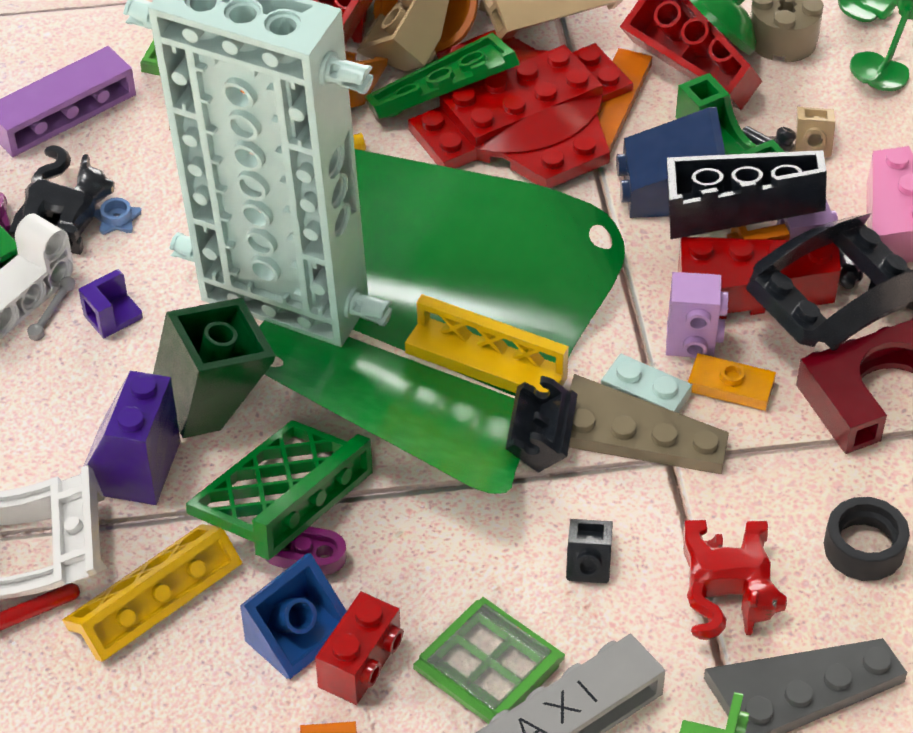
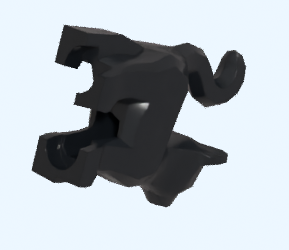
M51 145L46 147L44 153L46 156L56 159V161L38 168L32 176L31 183L25 189V202L14 216L9 235L15 240L16 228L25 216L34 213L66 231L69 237L71 253L81 255L83 252L81 234L93 220L97 203L114 192L115 182L107 178L102 170L92 167L87 154H84L81 159L77 175V186L75 188L48 181L49 179L61 176L68 169L71 162L68 151L60 146Z

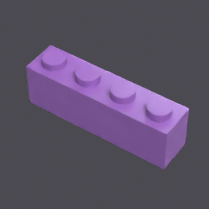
M108 45L1 98L0 145L13 158L135 96L136 91L132 67Z

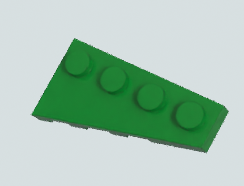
M492 32L364 97L370 110L378 119L391 118L407 108L520 65L515 51Z

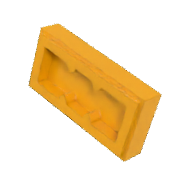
M697 353L688 383L692 384L691 393L766 411L775 383L776 372Z

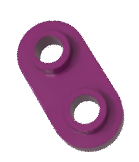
M309 526L285 547L289 548V550H281L272 559L265 560L273 566L288 569L304 555L311 553L323 574L329 575L339 571L344 566L347 559L346 543L343 537L335 531ZM324 555L330 556L327 558H321V556Z

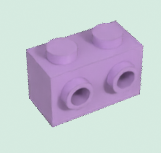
M672 272L666 336L667 356L696 358L697 353L714 357L716 342L723 343L725 319H719V316H727L728 292L721 291V275Z

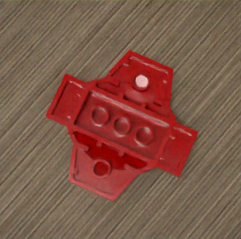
M495 29L454 45L450 49L437 52V60L492 32L497 36ZM512 37L502 41L515 51L520 65L439 96V107L408 119L409 131L437 165L458 168L475 160L490 163L492 157H502L510 162L511 170L537 185L553 188L610 163V150L599 122L598 114L601 112L603 102L633 91V82L596 43L571 52L565 44L552 50H537Z

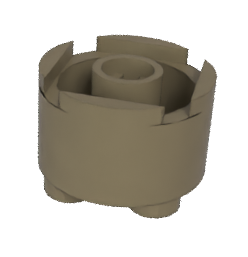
M752 0L750 18L753 22L756 37L755 52L770 60H773V56L785 57V62L800 61L809 57L815 51L819 39L824 8L823 1Z

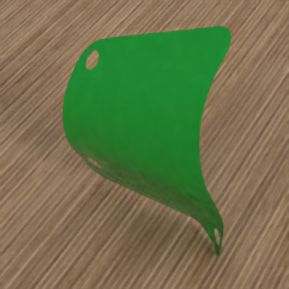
M355 149L368 295L385 301H391L392 303L389 307L392 308V313L385 326H380L377 323L360 317L352 330L405 351V342L418 324L417 301L423 294L569 346V358L581 335L615 284L624 263L625 246L622 235L615 222L607 213L591 203L548 187ZM600 225L608 231L612 239V246L609 249L600 248L593 244L589 237V231L593 226ZM430 312L431 319L446 323L439 315ZM265 320L259 328L274 354L283 361L281 366H270L264 375L472 488L491 494L507 493L512 488L520 459L505 448L515 398L349 336L343 346L339 347ZM466 325L473 334L482 336L475 328ZM502 339L509 347L518 349L513 342ZM539 352L544 359L556 363V357ZM469 377V378H471V379H474V380H476V381H479V382H481V383H483V384H486V385H488V386H491V387H493V388H496V389H498V390H500V391H503V392H505V393H508V394H510V395H513V396L516 395V393H513V392H510V391H508V390L502 389V388H500V387H497V386L491 385V384H489V383L480 381V380H478V379Z

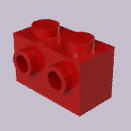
M360 591L315 657L318 688L357 705L367 689L374 685L390 654H393L398 649L402 641L404 630L400 628V608Z

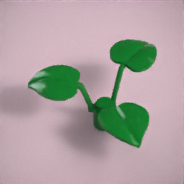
M837 0L839 8L844 14L861 22H872L877 17L885 20L893 14L895 7H898V12L902 17L886 57L870 51L858 52L851 58L849 68L855 78L862 83H868L869 86L875 89L896 91L903 88L909 79V69L902 63L892 61L907 20H913V0Z

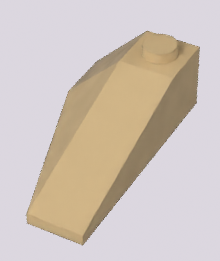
M397 0L398 2L386 17L383 14H379L356 51L371 59H374L375 56L388 58L387 65L403 71L424 67L435 57L436 51L434 49L441 39L449 0Z

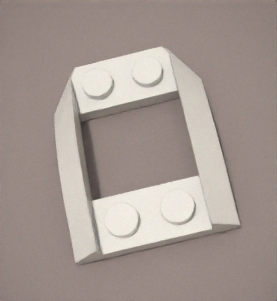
M89 465L81 467V474L65 480H61L56 476L32 485L0 491V526L51 519L53 565L23 574L0 577V599L48 591L109 569L101 561L98 502L105 500Z

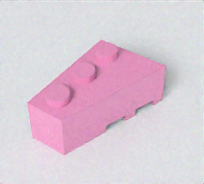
M909 146L873 151L867 180L866 214L872 213L867 220V227L874 230L880 236L881 241L894 254L903 258L906 263L913 262V153Z

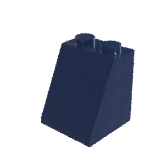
M709 107L624 138L623 154H617L616 169L617 176H624V180L620 181L621 203H628L630 218L669 216L667 157L726 155L717 107Z

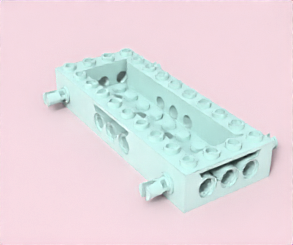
M127 0L123 14L129 15L125 23L152 29L189 236L180 232L173 236L169 246L173 253L170 256L195 263L201 300L215 303L243 298L255 319L265 320L339 347L343 346L360 317L377 323L380 326H385L391 317L392 308L389 306L392 302L368 295L349 89L363 95L368 92L373 81V75L369 74L373 67L346 60L342 10L313 0H153L152 2L146 0Z

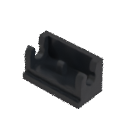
M541 376L540 385L549 390L548 392H540L526 382L517 386L505 448L538 473L568 456L578 395L573 390L568 391L554 379L547 376Z

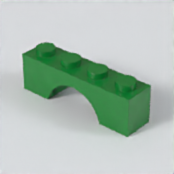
M710 73L678 85L675 118L678 119L709 107H717L726 155L785 152L773 139L756 145L744 134L734 115L730 94Z

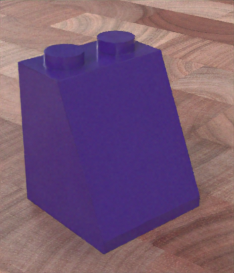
M129 371L99 426L83 467L89 465L93 470L103 496L157 505L181 442L171 377Z

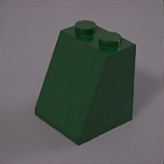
M243 298L166 312L153 374L171 377L179 432L183 439L220 431L275 360L276 355Z

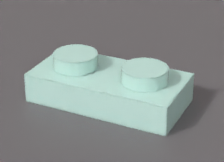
M622 353L619 354L601 379V384L677 413L680 412L692 392V384Z

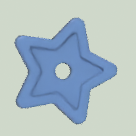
M117 197L106 200L100 209H95L94 217L101 221L99 231L103 235L115 230L132 233V221L141 215L142 209L140 207H131L127 200Z

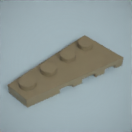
M573 375L570 390H573L578 395L569 448L722 474L729 432L582 376Z

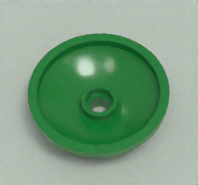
M690 0L740 50L749 56L756 51L753 22L748 12L741 5L745 0Z

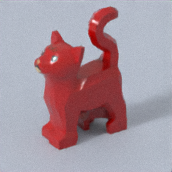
M684 520L683 553L690 567L687 598L690 607L694 611L709 619L708 623L692 627L691 632L694 637L699 640H710L719 636L726 628L727 619L718 605L706 598L724 595H743L741 610L746 635L752 634L756 622L770 620L775 613L785 611L787 597L770 581L771 562L763 548L764 542L767 541L768 537L767 521H747L741 548L722 547V534H715L708 541L703 540L702 535L706 534L708 530L706 520Z

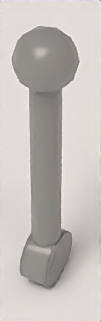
M66 276L61 279V288L37 324H32L28 327L27 332L31 340L37 341L44 337V326L67 291H72L75 288V280L72 277Z

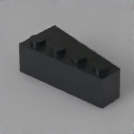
M823 150L667 157L670 239L826 211L827 170Z

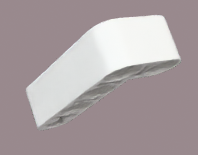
M34 213L25 216L16 228L15 242L18 255L0 269V339L61 288L60 281L62 278L72 275L73 258L67 232Z

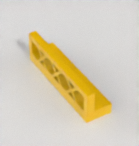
M423 294L418 299V324L405 342V353L516 393L517 386L524 382L534 386L540 392H548L549 390L540 385L541 376L550 377L561 386L566 382L568 378L569 346ZM430 312L439 315L446 323L431 319ZM466 325L475 328L482 336L473 334ZM502 339L513 342L518 349L509 347ZM539 352L556 357V363L544 359Z
M201 524L72 612L62 621L68 631L81 634L95 659L103 662L236 569L243 562L224 529L213 525Z

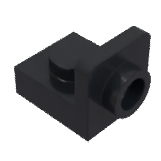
M570 519L566 579L568 581L609 582L613 521Z

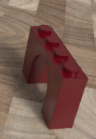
M913 318L891 327H883L872 334L858 339H849L843 342L837 350L832 351L829 348L821 352L816 351L800 359L796 386L845 454L881 442L887 414L867 389L862 378L873 371L881 369H900L913 373Z

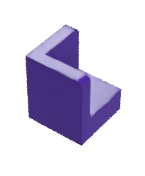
M119 269L78 289L83 315L103 339L143 318L142 310L127 294L124 274Z

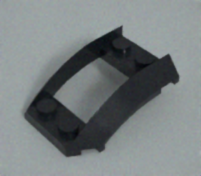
M872 213L846 217L812 228L784 243L758 261L753 267V274L746 286L747 291L799 344L815 347L818 342H823L832 351L837 350L844 341L863 328L891 313L906 308L909 302L913 301V270L908 268L903 258L894 254L881 241L880 236L874 230L865 225ZM834 243L876 286L855 298L826 319L821 314L820 309L793 285L792 280L780 271L804 255Z

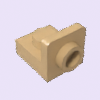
M797 106L795 151L823 150L824 157L832 155L836 122L834 109Z

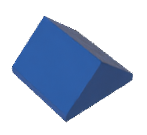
M311 553L304 555L240 605L245 642L286 679H291L315 660L316 655L347 612Z

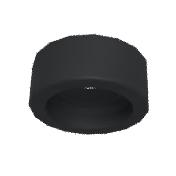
M854 497L841 502L830 513L823 544L826 557L835 569L847 577L861 581H875L893 575L902 565L910 532L907 520L896 507L884 500L873 497ZM853 525H868L885 533L891 540L892 545L889 549L881 552L867 553L856 550L847 544L842 538L841 532L843 529Z

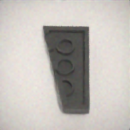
M881 638L706 668L704 680L727 716H729L734 692L744 694L741 711L749 713L746 733H787L904 683L908 672L886 641Z

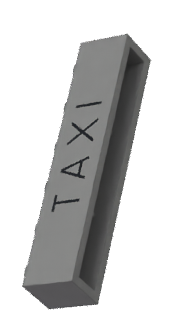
M630 633L617 642H608L598 651L596 656L582 665L580 663L572 665L563 673L560 679L549 686L536 688L527 696L524 702L510 711L503 710L497 713L487 726L476 733H605L663 695L666 670Z

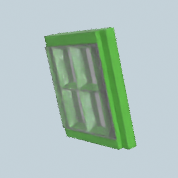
M482 597L480 600H476L419 655V659L413 664V669L489 724L490 720L497 713L503 710L510 711L524 702L533 690L540 687L559 668V664L565 659V654L485 597Z

